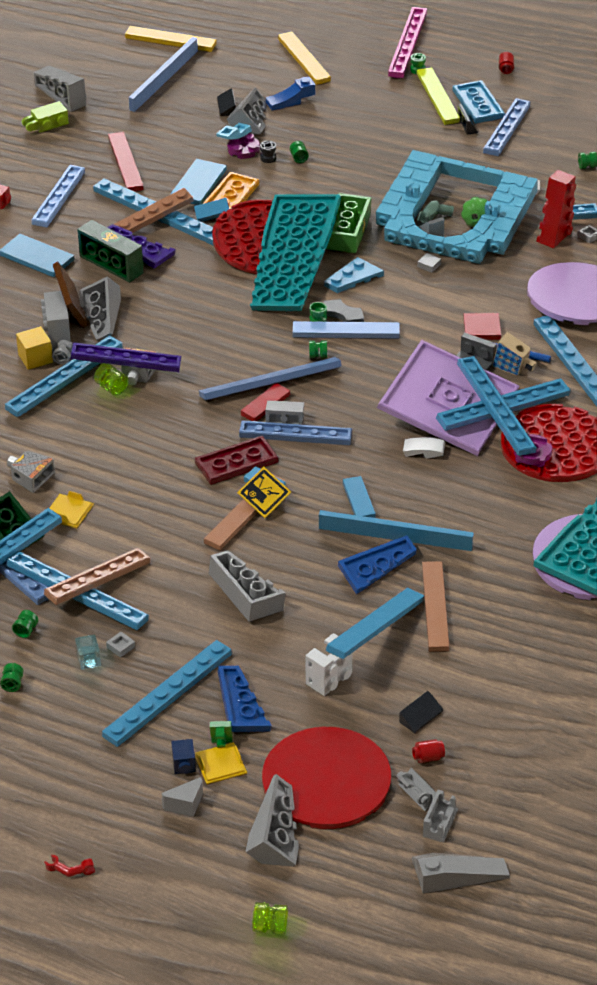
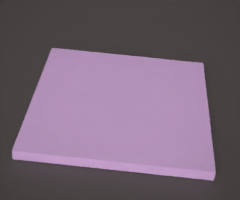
M421 340L379 402L377 408L478 456L497 423L493 418H489L448 431L443 429L436 419L437 413L479 402L481 399L457 365L459 357ZM483 369L500 395L518 391L519 385Z

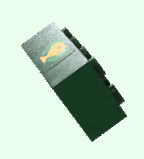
M93 220L77 229L81 258L129 283L144 273L142 245Z

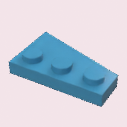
M357 257L324 281V286L339 293L355 287L356 283L362 281L365 283L369 282L372 277H383L384 270Z

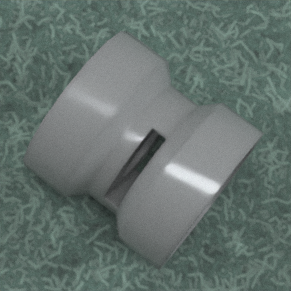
M68 340L58 342L52 354V358L56 363L65 365L69 362L73 347L72 342Z

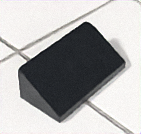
M231 88L217 96L220 116H229L236 108L233 89Z
M459 104L458 115L466 134L478 133L470 115L463 105Z
M426 691L400 711L399 723L413 733H416L443 712V708L433 695Z

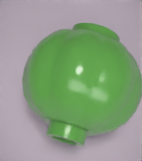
M472 197L463 204L461 216L467 226L475 227L481 216L485 214L487 199Z

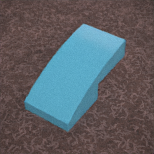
M238 123L234 127L225 126L216 135L217 137L232 140L247 135L252 129L250 125Z

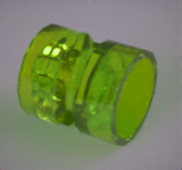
M106 363L102 364L94 375L95 382L115 396L124 392L129 381L125 374L111 364Z
M255 902L252 931L266 933L267 930H270L272 934L285 935L288 905L275 904L273 907H270L269 903Z

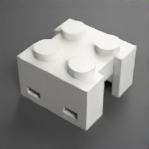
M333 633L324 640V643L328 644L338 636ZM316 648L306 654V684L323 696L335 690L340 680L344 681L352 674V653L344 659L333 654L326 656Z

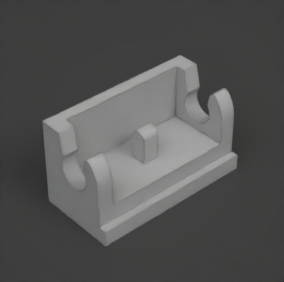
M267 401L265 422L303 425L304 402Z
M437 790L423 822V837L444 843L458 808H456L455 796L452 795L450 801H446L444 799V791Z

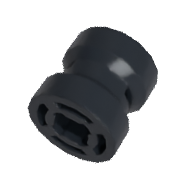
M263 141L260 144V160L264 163L275 162L276 143L273 141Z

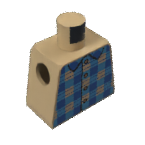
M507 332L498 342L492 367L519 375L524 368L532 372L537 362L529 359L530 347Z

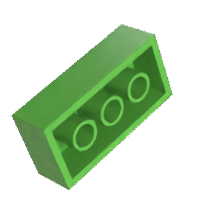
M338 193L340 194L341 201L326 249L356 253L371 215V197Z

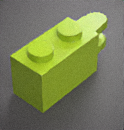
M60 101L30 110L31 115L21 120L22 125L29 132L38 130L39 133L69 124L68 110Z

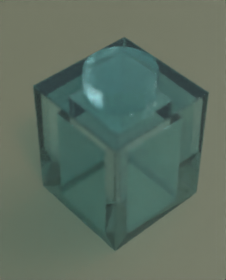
M95 634L75 638L76 654L81 670L101 666L100 650Z

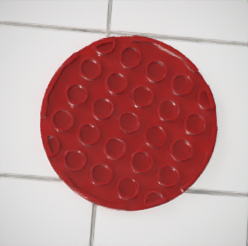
M249 200L237 203L226 212L223 211L216 219L212 232L213 245L219 256L231 266L245 272L257 274V265L260 262L259 254L262 252L263 233L272 200Z
M542 404L526 408L515 416L527 435H540L547 439L549 445L551 443L552 455L542 467L518 463L515 460L516 456L514 455L513 447L503 432L501 433V450L504 457L515 469L527 476L549 482H572L588 478L597 473V417L588 414V411L575 406L574 408L563 407V404Z
M314 727L289 735L269 752L262 770V785L265 795L273 776L277 774L292 785L294 810H292L293 822L297 824L300 822L310 825V828L317 829L343 828L365 820V817L372 812L375 813L383 805L391 787L390 764L381 748L366 736L340 727Z

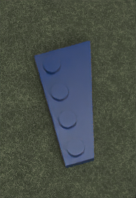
M406 535L338 561V567L354 592L358 594L414 556L417 549Z
M218 666L217 672L226 719L231 721L232 731H271L272 725L264 717L265 712L262 707L258 706L254 692L250 691L249 683L240 667Z

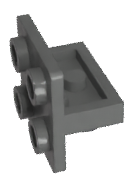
M464 333L461 336V351L456 356L459 358L475 356L481 367L488 370L493 364L497 344Z

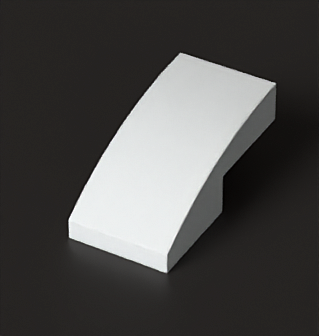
M426 437L405 439L403 453L405 457L423 453L426 459L442 456L444 454L445 441Z

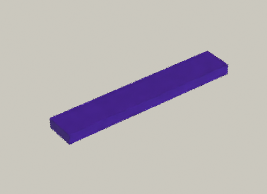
M73 343L71 359L178 373L181 364V356L82 343Z

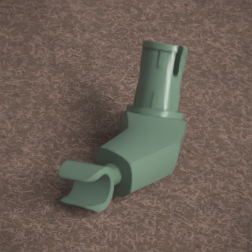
M431 201L423 211L419 212L417 221L420 220L422 223L433 220L437 214L452 216L454 206Z

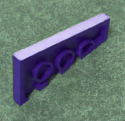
M114 224L107 227L142 245L143 262L152 268H156L175 255L176 249L174 248L166 249L159 242L151 243L147 241L146 237L134 236L131 231Z

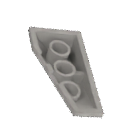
M255 87L226 119L231 127L238 123L251 126L252 131L250 133L260 134L265 128V123L263 122L265 119L263 111L266 109L265 97Z
M108 276L80 290V305L85 310V316L91 324L90 327L97 341L113 335L121 302L120 286Z
M277 774L271 780L249 833L246 853L261 864L293 867L296 865L299 849L298 841L294 838V830L297 829L296 822L292 820V810H294L292 785Z
M442 853L412 856L423 894L510 878L504 858Z

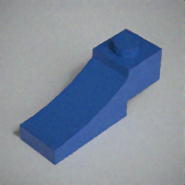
M310 77L296 79L295 83L287 89L266 97V104L271 111L301 104V98L315 95V83Z

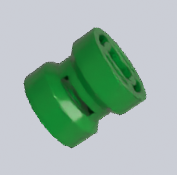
M422 53L411 55L410 62L412 64L410 71L413 74H417L418 69L426 68L424 64L426 56Z
M295 141L290 145L289 150L296 163H304L308 160L309 153L302 141Z
M591 151L589 154L584 152L578 153L580 169H585L588 166L591 168L597 167L596 151Z
M322 302L312 303L309 307L311 314L309 321L327 322V306Z
M327 340L321 342L309 341V359H315L316 357L327 358Z
M30 610L21 611L18 619L12 625V631L18 637L28 638L33 631L32 629L39 622L37 615Z
M8 663L4 666L3 676L0 681V686L3 690L16 692L20 689L24 673L22 666L16 663Z

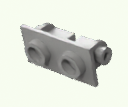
M410 768L408 772L400 771L396 776L399 782L398 785L426 812L436 792L413 768Z

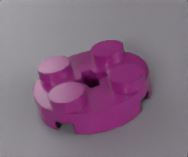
M248 133L238 139H229L227 150L231 156L234 154L239 159H248L254 157L257 151L259 153L260 143L254 138V134Z
M530 434L528 436L536 446V452L518 456L514 450L515 460L518 463L542 467L552 455V445L547 443L545 437Z

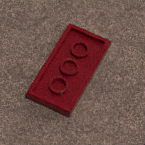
M263 436L195 457V464L210 485L248 473L254 467L263 468L279 462V457Z

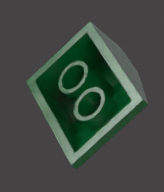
M10 491L0 497V540H2L32 519ZM45 535L41 536L39 539H37L36 541H34L33 543H31L30 545H28L27 547H25L23 550H25V549L28 548L29 546L33 545L34 543H36V542L39 541L40 539L44 538Z

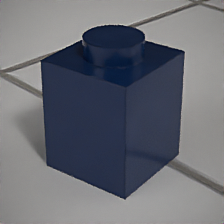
M193 739L171 741L174 774L196 772Z

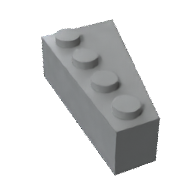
M47 66L34 72L35 86L56 102L60 101L68 111L72 112L86 106L84 78L52 66Z
M61 291L45 292L44 299H41L44 331H48V337L52 344V353L59 341L68 340L71 342L68 312Z
M228 550L210 556L209 575L249 622L283 611L286 592L282 589L277 590L274 588L271 581L268 579L266 581L259 577V573L256 570L248 569L245 562Z

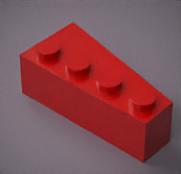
M557 170L549 177L545 198L548 200L542 210L545 216L543 222H540L539 229L542 231L541 235L537 236L536 242L554 249L565 237L572 233L576 176Z

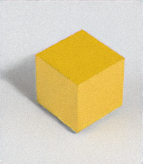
M41 326L16 333L18 355L28 370L53 363L52 344Z

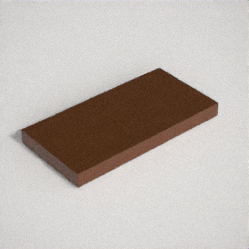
M57 261L53 264V268L66 307L80 326L85 328L88 326V322L80 305V298L75 284Z

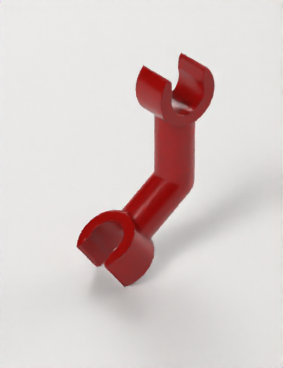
M53 854L51 855L53 864L44 861L48 871H58L67 877L81 873L85 875L95 873L91 858L85 859L80 865L73 867L59 862L58 856Z

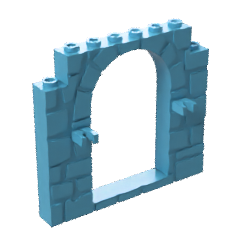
M412 150L403 168L376 210V224L385 226V241L481 264L487 251L504 255L537 193L538 179ZM441 174L497 187L491 200H487L485 204V214L481 216L473 229L462 235L449 237L435 236L421 230L414 222Z

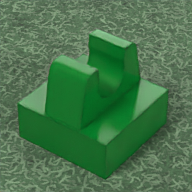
M231 721L210 722L211 742L217 743V747H226V743L233 742Z

